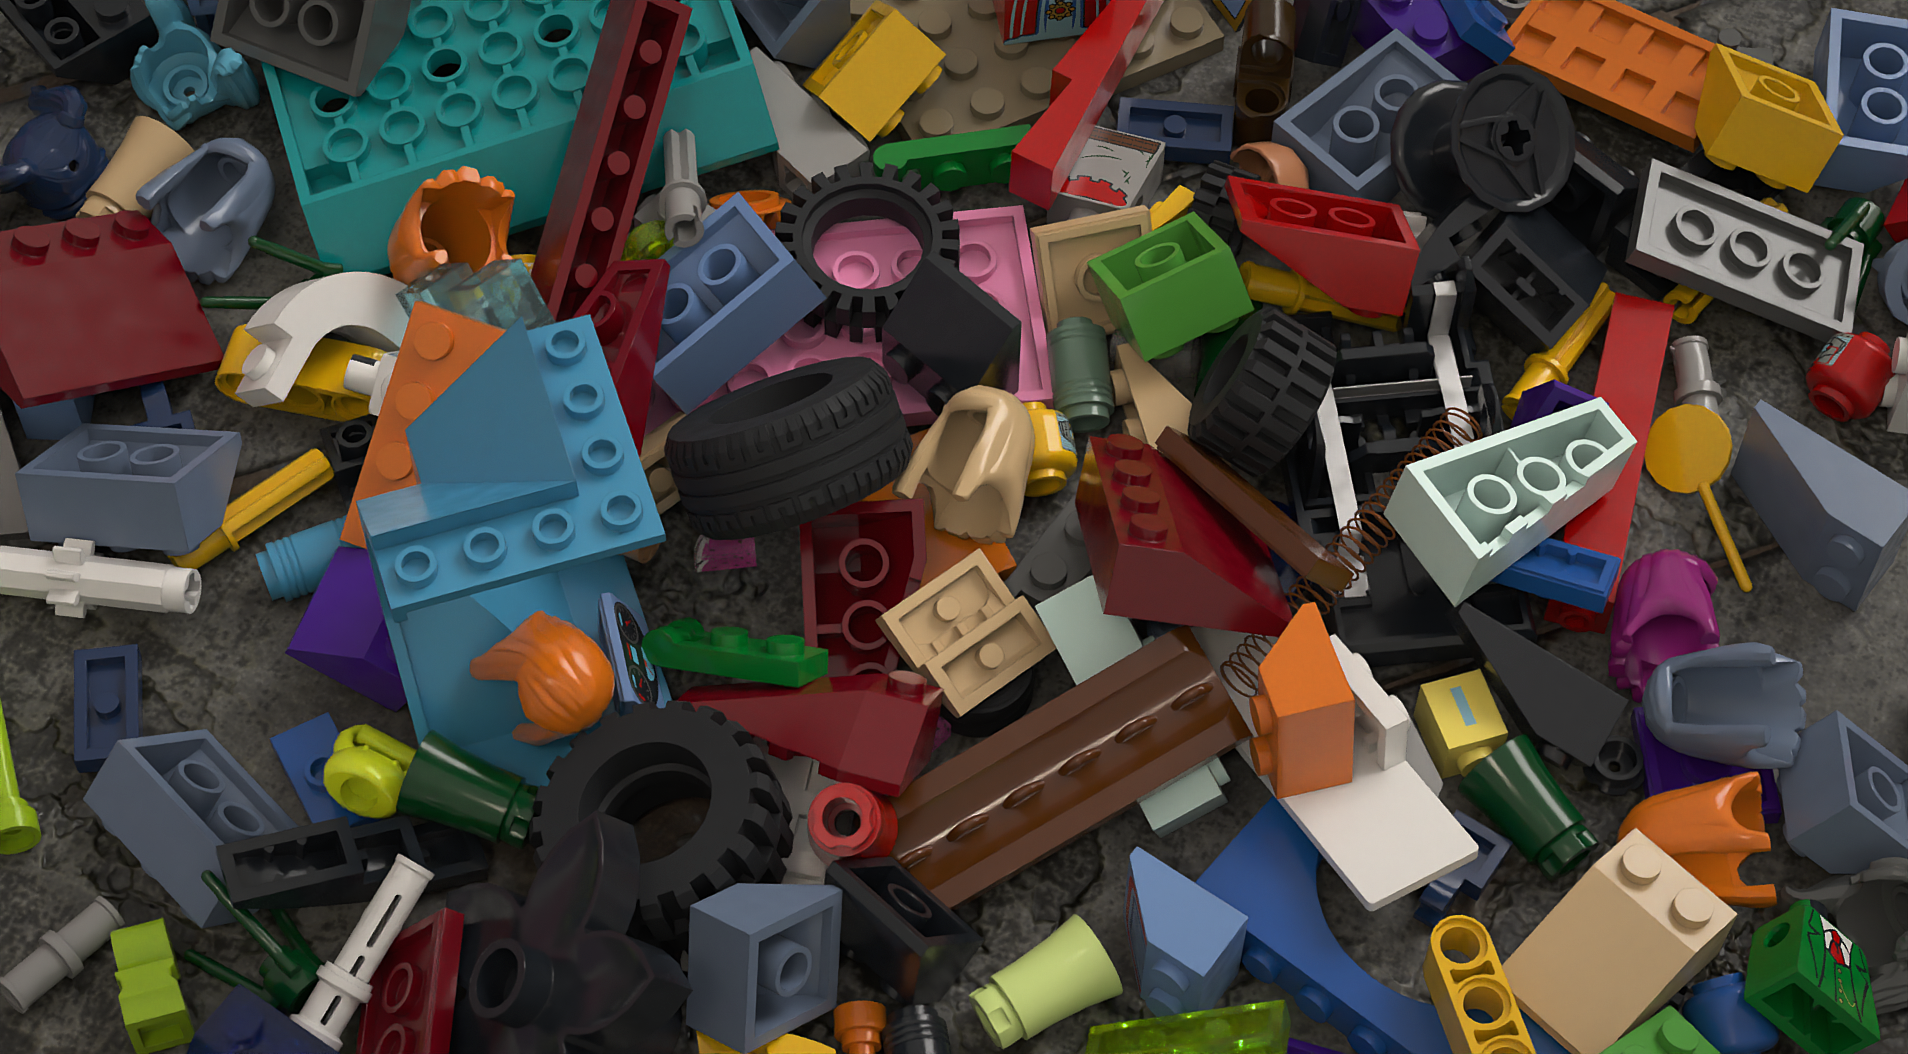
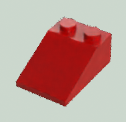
M1227 175L1225 189L1240 232L1343 307H1348L1354 314L1366 318H1380L1383 313L1396 316L1403 315L1420 248L1400 205Z

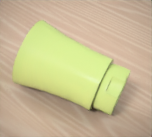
M1073 914L1048 938L1015 962L990 976L988 984L975 990L968 996L973 1010L991 1040L997 1047L1004 1049L1021 1037L1028 1040L1049 1026L1089 1006L1121 995L1123 988L1111 959L1094 932L1081 917Z

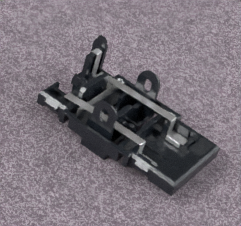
M1469 255L1463 256L1458 262L1453 281L1411 286L1406 312L1397 319L1396 329L1399 343L1384 344L1381 330L1372 331L1369 346L1351 347L1350 333L1340 334L1339 346L1335 351L1337 352L1335 369L1324 400L1301 438L1280 461L1291 520L1324 548L1328 543H1332L1335 535L1340 534V529L1343 526H1347V521L1350 518H1354V513L1357 510H1361L1362 504L1368 502L1369 496L1376 493L1372 474L1389 472L1390 475L1391 471L1397 469V464L1404 461V457L1411 453L1412 448L1418 445L1419 440L1425 437L1426 432L1432 429L1433 424L1439 421L1440 416L1445 413L1447 408L1456 407L1470 414L1480 425L1483 433L1482 438L1505 431L1499 397L1494 386L1489 360L1475 361L1473 356L1476 355L1477 350L1470 319L1477 289ZM1331 311L1287 314L1290 318L1334 344L1331 331ZM1457 410L1448 411L1465 417L1478 429L1476 424L1467 415ZM1447 415L1450 422L1461 427L1472 439L1478 438L1476 431L1466 421L1454 415ZM1404 417L1406 428L1417 427V431H1413L1410 434V438L1397 439L1395 428L1391 425L1389 418ZM1376 419L1378 430L1383 434V440L1366 443L1365 439L1360 436V432L1365 430L1364 420ZM1438 423L1435 426V428L1441 429L1440 423ZM1442 423L1444 430L1455 436L1463 445L1470 443L1459 436L1449 424ZM1431 431L1428 434V436L1434 437L1433 431ZM1435 431L1438 439L1448 444L1452 449L1457 448L1447 439L1443 432ZM1424 439L1421 444L1427 445L1426 440ZM1428 439L1432 448L1440 453L1446 452L1436 440ZM1417 447L1414 452L1420 453L1419 448ZM1421 447L1425 456H1434L1430 449ZM1410 455L1407 458V461L1413 462L1412 456ZM1414 455L1416 462L1423 460V457ZM1404 463L1400 466V469L1405 468ZM1396 471L1393 474V477L1399 478L1398 473ZM1393 479V483L1395 486L1397 485L1398 480ZM1374 496V497L1371 499V501L1375 502V501H1376V496ZM1367 504L1364 509L1371 511L1369 504ZM1371 504L1375 513L1383 517L1391 525L1383 514L1384 510L1378 505ZM1362 512L1357 515V518L1364 519ZM1364 512L1367 520L1378 527L1385 536H1393L1392 531L1382 525L1374 515ZM1353 520L1349 526L1356 527L1355 521ZM1357 520L1361 530L1369 534L1379 545L1384 546L1386 544L1384 538L1376 534L1367 523ZM1347 529L1342 531V534L1350 536ZM1350 529L1353 537L1364 544L1371 553H1378L1377 547L1366 540L1359 531ZM1395 531V538L1393 540L1387 539L1388 546L1380 548L1381 555L1373 556L1374 563L1371 565L1366 564V572H1358L1359 580L1351 581L1352 588L1344 589L1345 596L1342 598L1336 597L1337 605L1329 606L1330 613L1327 615L1322 614L1328 635L1336 634L1352 654H1360L1369 667L1473 658L1446 616L1452 603L1397 531ZM1340 537L1335 539V543L1342 544ZM1343 537L1347 547L1355 551L1364 561H1371L1369 554L1361 550L1353 540ZM1333 545L1328 547V551L1335 552ZM1335 545L1339 554L1350 561L1356 569H1364L1363 564L1355 559L1345 548ZM1333 555V556H1334L1335 558H1337L1343 565H1345V564L1339 559V557ZM1346 566L1350 571L1354 573V576L1352 578L1355 579L1357 575L1354 572V570ZM1489 581L1463 601L1536 644L1538 636L1528 592ZM1312 582L1313 590L1321 595L1325 601L1332 604L1335 602L1332 595L1322 589L1319 584ZM1338 590L1337 592L1332 591L1336 595L1342 594V592ZM1322 603L1321 611L1326 612L1327 607Z

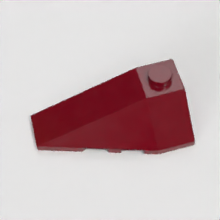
M891 671L889 675L880 673L822 677L799 688L765 682L694 686L676 701L691 702L695 711H697L699 706H709L723 712L727 720L737 721L749 732L752 739L756 736L766 740V744L769 747L768 754L784 761L791 760L794 756H806L819 761L817 774L841 783L856 784L864 789L899 798L931 759L944 689L927 685V679L917 673Z

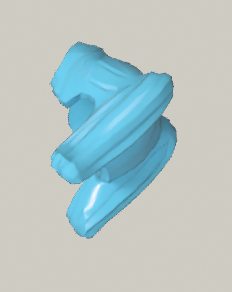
M144 0L159 31L158 43L152 48H148L145 45L139 48L133 66L130 69L131 83L138 98L144 104L156 110L174 131L185 128L186 124H192L199 117L212 113L225 104L247 110L260 102L261 98L257 79L243 56L236 53L231 47L222 49L216 43L211 42V37L196 27L194 18L190 15V10L183 0ZM195 91L194 94L186 96L188 92Z

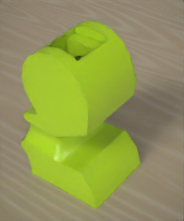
M164 918L111 931V942L118 972L114 973L120 989L118 995L124 1024L136 1054H149L197 1041L189 1011L178 984V980L182 979Z

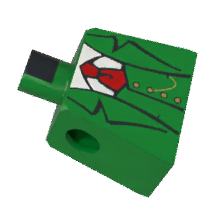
M1812 899L1797 901L1790 906L1788 912L1760 926L1753 933L1744 989V1000L1809 1054H1854L1880 1041V1031L1866 957L1861 948L1828 921V911L1824 904Z

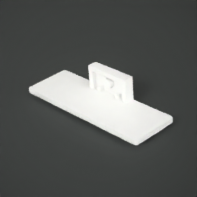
M1196 626L1190 628L1254 737H1257L1258 734L1254 728L1250 713L1249 698L1231 688L1220 673V665L1224 661H1229V655L1232 652H1236L1237 646L1244 644V638L1251 634ZM1336 634L1329 636L1355 699L1352 782L1277 800L1363 906L1369 911H1375L1475 860L1478 857L1479 847L1406 761L1407 732L1410 729V718L1403 703L1394 695L1388 696L1374 680L1365 659L1358 653L1352 654ZM1266 636L1272 644H1275L1278 640L1277 637ZM1252 637L1247 639V644L1255 646ZM1255 638L1259 647L1268 654L1272 649L1270 645ZM1245 646L1239 648V652L1248 655ZM1248 647L1252 656L1262 663L1265 656L1254 648ZM1237 654L1232 656L1231 661L1241 663ZM1240 655L1245 665L1258 676L1259 666L1249 658ZM1233 664V666L1247 674L1254 682L1256 688H1258V681L1244 668ZM1224 666L1226 676L1237 689L1248 695L1255 694V690L1245 685L1235 675L1231 667ZM1237 671V673L1251 685L1248 679H1246L1240 672ZM1249 740L1235 748L1256 773L1250 754ZM1268 775L1260 776L1259 778L1275 796Z

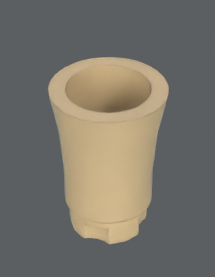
M146 116L135 117L120 147L102 174L87 191V199L75 217L88 218L114 214L122 210H139L150 219L153 208L146 210L138 204L136 200L137 191L162 171L183 160L195 150L179 134L163 123Z

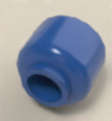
M1742 972L1713 978L1691 987L1694 996L1684 1003L1682 1016L1721 1054H1761L1771 1049L1778 1042V1027L1744 1000L1745 979Z

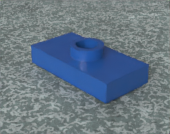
M1546 538L1493 578L1491 582L1603 614L1618 576L1621 559Z
M329 712L269 738L273 751L311 824L343 816L347 817L350 828L382 821V818L374 819L358 816L343 808L328 794L323 784L325 763L333 755L334 743L340 734Z

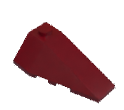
M665 259L613 261L573 316V318L588 314L591 315L639 458L642 452L670 265Z
M924 499L858 501L836 512L799 525L805 646L828 649V674L822 677L880 673L889 675L891 671H896L900 654L875 620L920 588L927 563Z

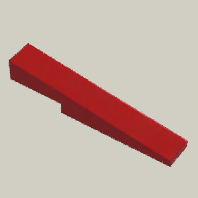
M1111 0L1053 68L1049 108L1012 150L1009 192L1048 211L1050 210L1164 0Z

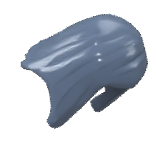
M218 138L204 143L198 150L148 181L137 191L136 200L146 210L153 208L151 223L172 243L189 281L193 283L198 279L200 283L210 285L214 280L219 283L227 282L247 256L251 248L248 245V239L258 234L267 218L275 197L276 183L268 160L257 148L242 138Z
M1757 642L1726 645L1668 658L1655 668L1646 684L1641 702L1646 726L1659 742L1691 757L1752 769L1792 767L1794 757L1798 755V751L1801 748V738L1797 732L1805 729L1807 716L1802 708V705L1806 702V690L1797 683L1803 676L1802 663L1775 653L1772 646Z

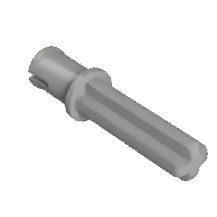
M686 128L680 133L671 129L663 136L665 186L660 191L658 203L661 212L665 216L664 232L666 238L670 241L674 237L673 244L675 246L686 248L699 243L703 237L704 225L702 214L706 209L707 198L705 190L698 184L695 135Z

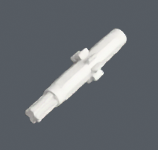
M65 538L63 547L54 546L53 551L0 545V594L46 599L47 604L55 605V615L85 618L87 609L96 610L97 605L162 613L170 611L191 614L197 608L200 600L201 577L197 569L175 567L172 564L104 557L103 553L95 552V541Z

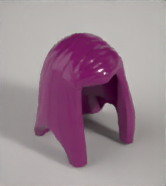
M1660 549L1654 553L1642 555L1640 559L1635 560L1622 574L1614 603L1608 676L1616 677L1615 680L1619 690L1631 689L1632 699L1637 703L1642 702L1647 681L1653 671L1666 659L1720 647V632L1711 596L1718 583V577L1702 558H1698L1695 554L1690 555L1688 552L1680 551L1679 549Z

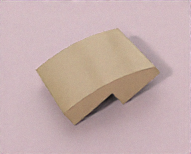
M980 548L875 620L914 673L925 677L927 685L944 689L941 703L956 718L961 717L1057 649L1046 627L1023 595L1017 599L1014 598Z

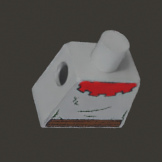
M1095 126L1049 211L1047 210L1046 223L1052 224L1141 205L1147 207L1162 180L1166 142Z

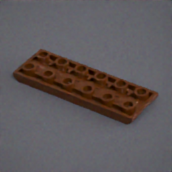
M1184 625L1160 636L914 780L899 798L891 795L887 796L894 807L898 820L897 839L888 857L894 858L954 912L1254 736L1190 627ZM859 815L852 820L857 830L861 825Z

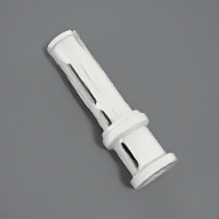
M399 853L395 858L394 865L383 880L370 904L364 910L335 962L332 963L327 960L324 966L320 965L316 972L320 979L300 1013L291 1014L286 1022L297 1031L336 1053L339 1052L343 1045L339 1037L360 1003H368L373 995L370 993L373 986L368 984L394 939L400 933L403 924L429 880H432L435 875ZM398 895V899L396 900L395 904L393 905L392 909L390 910L389 914L387 915L386 919L384 920L383 924L381 925L371 944L367 946V942L369 941L370 937L372 936L382 917L386 913L395 896ZM362 956V959L360 960L354 972L352 974L349 973L352 967L354 966L355 962L357 961L358 957ZM338 995V998L336 999L326 1018L324 1019V1021L321 1022V1019L323 1018L333 999L335 998V996Z

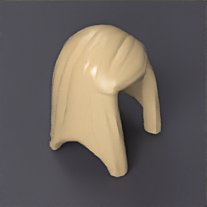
M977 385L956 393L944 405L943 412L912 453L906 470L896 478L892 486V493L902 499H912L917 485L922 483L927 486L930 495L935 529L940 531L946 530L950 535L960 539L970 537L978 543L992 545L993 541L995 543H1005L1006 538H1013L1021 515L1035 448L1034 428L1027 408L1013 394L989 386Z

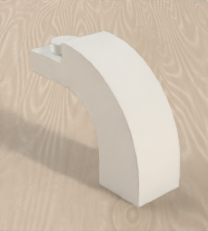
M370 272L339 273L288 287L263 304L244 328L247 333L262 344L254 348L244 361L242 373L245 376L235 394L252 407L284 402L312 349L329 332L339 334L353 343L375 347L387 353L399 351L414 302L432 303L408 285L396 279Z

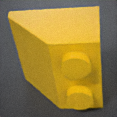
M875 0L802 86L825 103L832 112L853 130L871 142L877 134L884 138L898 125L905 113L900 107L914 91L922 94L937 80L942 72V68L938 63L946 54L898 10L879 0Z
M1718 43L1714 45L1710 52L1694 125L1705 150V156L1714 164L1727 170H1735L1738 166L1754 172L1761 181L1776 189L1783 190L1786 186H1790L1808 193L1844 136L1816 82Z

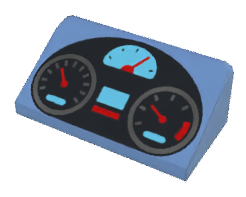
M601 593L600 598H598L597 629L602 651L611 663L614 671L615 687L613 702L615 711L621 717L633 712L632 705L655 702L658 708H665L656 665L648 661L642 648L643 638L648 633L644 619L612 593Z

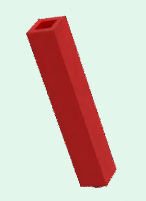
M1618 292L1615 293L1605 329L1592 396L1602 397L1604 401L1608 402L1609 407L1638 442L1613 489L1563 526L1560 541L1621 559L1618 576L1603 614L1548 599L1543 620L1558 623L1571 631H1593L1605 634L1615 603L1675 307L1672 304Z

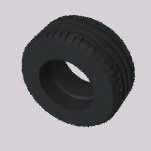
M844 357L822 361L746 385L699 407L679 420L667 434L664 453L692 527L705 537L713 540H738L757 537L801 525L836 512L877 492L895 480L908 466L913 443L906 428V422L895 391L892 388L888 372L871 358Z

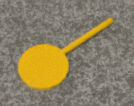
M1684 404L1670 408L1654 421L1649 430L1644 455L1647 470L1656 483L1671 492L1684 494L1700 493L1741 590L1746 593L1750 592L1753 587L1710 488V486L1721 479L1730 464L1733 445L1729 428L1718 414L1704 406Z

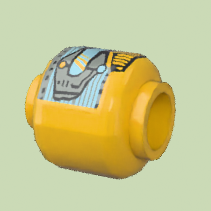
M1023 403L1030 414L1035 434L1033 460L1024 495L1028 497L1050 495L1062 490L1066 486L1067 479L1077 470L1078 457L1071 422L1062 412L1046 409L1044 403Z

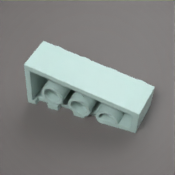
M1599 397L1406 465L1383 514L1453 606L1456 607L1612 490L1638 441L1603 398Z
M1093 575L1035 605L1076 685L1155 640L1153 635L1143 640L1132 618L1103 614ZM1218 757L1139 804L1153 831L1162 838L1227 803L1228 800L1220 786L1231 780Z

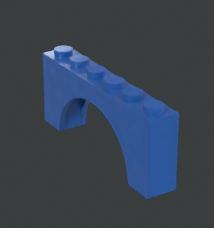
M1273 795L1195 881L1197 885L1248 916L1241 956L1246 969L1258 980L1267 984L1274 982L1293 996L1299 1009L1312 1020L1319 1023L1328 1022L1344 1034L1350 1046L1358 1054H1453L1434 1005L1411 999L1384 986L1361 969L1336 941L1323 916L1316 887V871L1324 856ZM1519 1008L1536 1054H1571ZM1479 1009L1465 1011L1467 1016L1475 1022L1482 1024L1494 1022L1493 1018L1485 1011Z

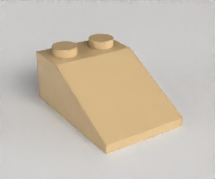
M1635 827L1583 875L1504 962L1502 968L1517 1006L1571 1054H1599L1646 1022L1719 954L1738 914Z

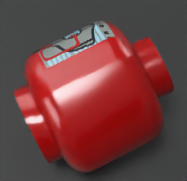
M1845 332L1832 336L1805 374L1807 387L1810 390L1808 396L1811 403L1827 417L1840 422L1869 417L1881 402L1887 383L1896 374L1892 372V359L1889 356L1890 348L1881 338L1869 332H1860L1859 335Z

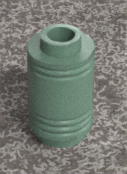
M1086 317L1063 319L1057 323V328L1051 330L1046 336L1052 397L1054 400L1053 407L1054 410L1062 412L1070 420L1074 433L1100 430L1110 423L1109 416L1114 412L1106 331L1102 326L1093 324L1092 320Z

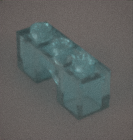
M521 258L493 260L475 273H473L468 262L444 264L442 267L416 280L395 294L408 318H410L414 302L423 301L508 330L521 316L523 317L526 330L556 323Z

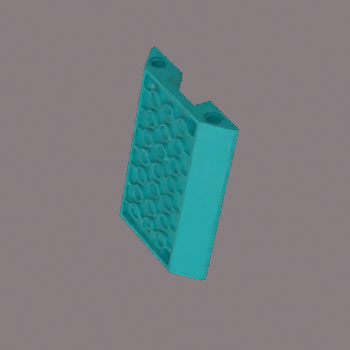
M412 0L403 37L364 93L358 97L261 61L301 207L320 261L341 263L343 265V273L370 272L381 275L391 273L387 255L388 240L406 203L425 180L435 179L443 170H455L457 172L462 166L477 169L480 178L494 176L499 182H503L506 190H512L515 193L508 235L545 224L610 0ZM731 0L680 1V3L693 9L640 194L665 186L663 136L671 129L680 133L686 128L695 135L697 176L780 150L758 75ZM556 29L572 31L566 39L560 42H547L544 40L548 33ZM455 63L460 65L458 71L451 76H433L435 70L444 64ZM345 98L349 100L346 106L339 111L330 113L321 111L323 106L332 99Z

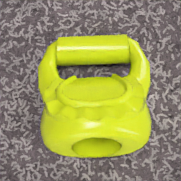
M366 723L354 725L341 731L334 743L333 755L324 766L323 784L328 794L339 805L358 816L374 819L391 817L396 813L398 796L417 750Z

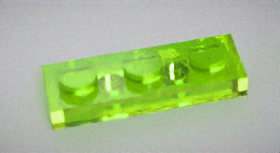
M1282 999L1096 1025L1090 1028L1085 1054H1287L1291 1019L1286 1001Z

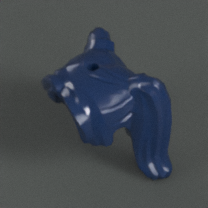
M43 85L31 87V94L28 98V107L37 117L29 120L18 130L6 146L0 162V194H8L15 191L27 199V206L42 210L45 217L57 220L68 219L75 216L84 205V201L87 199V191L102 174L110 161L106 157L105 149L97 146L95 140L84 126L88 106L80 91L73 86L67 85L49 89ZM71 161H73L76 165L74 171H71L69 168V163Z

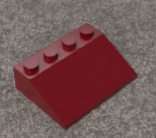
M122 210L114 214L88 218H71L63 222L37 226H20L16 229L0 231V387L21 409L219 370L224 354L172 243L139 210Z
M1111 434L1107 438L1089 436L1074 504L1103 614L1280 637L1293 619L1267 545L1169 458L1150 444H1144L1140 439L1126 434Z

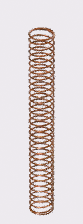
M1456 407L1447 408L1445 413L1440 416L1439 421H1436L1432 429L1426 432L1425 437L1419 440L1418 445L1412 448L1411 453L1404 457V461L1397 464V469L1390 472V477L1383 480V485L1376 488V493L1371 494L1368 502L1362 504L1361 510H1357L1354 513V518H1350L1347 521V526H1343L1340 529V534L1335 535L1332 543H1328L1325 546V549L1328 551V547L1333 545L1335 552H1328L1339 557L1357 575L1355 579L1352 578L1349 581V586L1344 589H1351V581L1359 580L1358 572H1366V564L1371 565L1374 563L1373 556L1381 555L1380 548L1388 546L1387 539L1393 540L1395 538L1396 530L1392 528L1387 520L1375 513L1371 504L1378 505L1385 511L1386 506L1382 505L1378 495L1390 500L1391 497L1388 495L1385 487L1395 490L1396 486L1393 483V479L1399 481L1401 477L1400 471L1403 472L1404 470L1400 469V466L1403 463L1406 466L1407 463L1416 462L1414 455L1421 456L1423 459L1429 458L1423 454L1421 447L1430 449L1433 455L1440 454L1438 450L1430 446L1428 439L1436 440L1444 451H1448L1444 446L1449 450L1452 449L1448 444L1437 438L1435 431L1443 432L1447 439L1455 446H1463L1455 436L1444 430L1442 423L1449 424L1459 436L1470 443L1482 439L1481 427L1470 414ZM1457 410L1462 412L1476 424L1478 429L1473 425L1472 422H1470L1465 417L1448 411ZM1447 415H1454L1466 421L1476 431L1478 438L1472 439L1461 427L1450 422ZM1440 423L1441 429L1435 428V426ZM1433 431L1434 437H1430L1428 434ZM1425 439L1427 445H1423L1421 442ZM1418 447L1420 453H1416L1414 450ZM1410 455L1412 456L1413 462L1407 461V458ZM1396 471L1398 473L1399 478L1393 477V474ZM1388 480H1390L1392 486L1385 485V484H1386V482H1387ZM1383 488L1385 494L1378 493V491ZM1376 496L1378 503L1371 501V499ZM1369 504L1371 511L1365 510L1364 507ZM1362 512L1364 519L1357 518V515ZM1364 512L1374 515L1382 525L1392 531L1393 536H1385L1378 527L1367 520ZM1353 520L1355 521L1356 527L1349 526ZM1357 520L1367 523L1376 534L1384 538L1386 544L1384 546L1379 545L1369 534L1361 530ZM1347 529L1350 536L1342 534V531ZM1350 529L1359 531L1366 540L1377 547L1378 553H1371L1364 544L1353 537ZM1340 537L1342 544L1335 543V539ZM1343 537L1353 540L1361 550L1369 554L1371 561H1364L1355 551L1347 547ZM1335 545L1345 548L1355 559L1363 564L1364 569H1356L1350 561L1339 554ZM1299 576L1296 579V584L1289 587L1288 593H1284L1285 596L1289 595L1292 602H1288V605L1299 610L1300 607L1296 605L1292 596L1304 600L1306 604L1311 603L1303 596L1299 587L1310 591L1327 607L1326 612L1319 610L1321 618L1322 614L1327 615L1330 613L1329 606L1337 605L1336 597L1342 598L1345 596L1344 590L1341 595H1336L1330 589L1321 586L1335 600L1333 604L1329 603L1311 589L1306 578L1303 576ZM1303 578L1306 586L1298 584L1299 580ZM1296 587L1299 594L1291 593V589ZM1254 634L1247 635L1244 638V644H1239L1236 652H1232L1229 655V661H1224L1220 665V673L1226 683L1236 692L1248 698L1256 696L1258 688H1256L1254 682L1247 674L1233 666V664L1244 668L1258 681V676L1245 665L1240 655L1249 658L1260 666L1261 663L1252 656L1248 647L1254 648L1266 657L1267 653L1259 647L1255 638L1260 639L1272 648L1274 644L1264 635L1262 637ZM1252 637L1255 646L1247 644V639ZM1245 646L1248 655L1239 652V648ZM1237 654L1241 663L1231 661L1232 656ZM1224 666L1231 667L1235 675L1245 685L1255 690V694L1248 695L1237 689L1226 676ZM1237 671L1240 672L1246 679H1248V681L1251 683V685H1250L1248 682H1246V681L1237 673Z

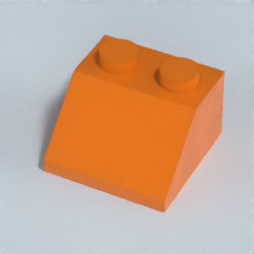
M1316 603L1303 604L1258 667V695L1249 698L1250 713L1254 728L1258 734L1257 737L1249 739L1253 766L1259 777L1268 775L1276 799L1352 782L1355 699Z

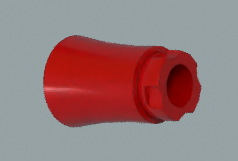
M852 783L833 784L823 789L810 805L807 824L808 839L816 856L827 866H830L833 860L888 857L898 835L897 815L893 805L883 793L864 789ZM845 812H855L861 820L860 828L850 836L840 834L836 826L839 816Z

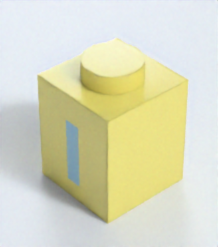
M1480 669L1420 686L1413 716L1441 779L1458 774L1466 777L1485 757L1506 743L1508 736L1507 728Z

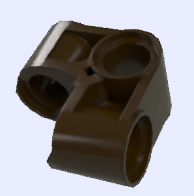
M1253 0L1245 11L1242 44L1238 46L1233 97L1236 99L1232 136L1233 141L1238 147L1246 143L1271 142L1274 120L1287 111L1288 103H1290L1295 62L1294 42L1297 16L1293 5L1286 0Z

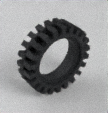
M860 162V177L851 178L847 164L834 167L835 183L831 184L824 173L821 172L811 177L812 192L803 185H800L793 192V204L785 202L781 209V222L776 223L775 236L827 297L803 318L804 322L814 329L824 319L825 335L836 339L842 326H849L850 342L863 343L864 328H874L877 343L882 342L883 325L926 256L936 251L959 270L960 229L958 219H953V207L948 199L940 202V190L933 183H930L921 191V175L910 170L901 183L898 182V166L885 163L882 177H874L873 162ZM866 215L881 216L905 226L917 238L923 252L915 269L904 279L886 287L856 289L842 285L828 277L815 261L813 256L814 247L821 235L834 224L847 218Z

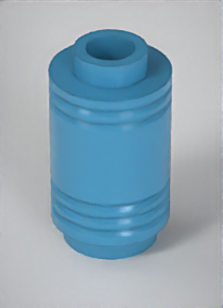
M344 515L342 518H336L335 521L330 520L291 534L289 537H283L281 540L277 539L274 542L266 543L267 550L255 554L272 601L285 597L286 602L294 598H299L301 595L305 596L308 593L315 592L338 546L365 549L339 540L347 515Z

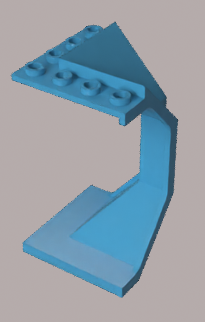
M590 314L531 330H526L523 317L521 316L405 429L417 485L356 501L379 601L418 745L420 746L428 732L433 729L461 748L500 768L525 777L526 783L537 787L549 785L550 780L546 775L547 770L557 756L566 757L572 750L569 745L570 741L579 733L557 739L542 746H533L514 740L512 731L517 725L534 723L524 715L518 695V683L506 680H477L470 673L471 660L487 652L497 642L510 635L527 617L541 610L549 616H557L561 620L572 623L594 640L602 650L597 629L598 598H600L601 593H612L636 611L645 621L624 555L618 554L666 541V534ZM656 666L666 707L667 701H671L672 698L662 668ZM613 697L608 708L602 713L601 718L616 712ZM598 721L592 728L585 732L587 734H590L591 732L602 726V724L600 723V721Z

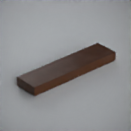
M1168 425L1165 427L1155 442L1158 445L1157 449L1301 576L1334 592H1337V590L1342 592L1354 576L1352 571L1218 455L1193 441L1188 435Z

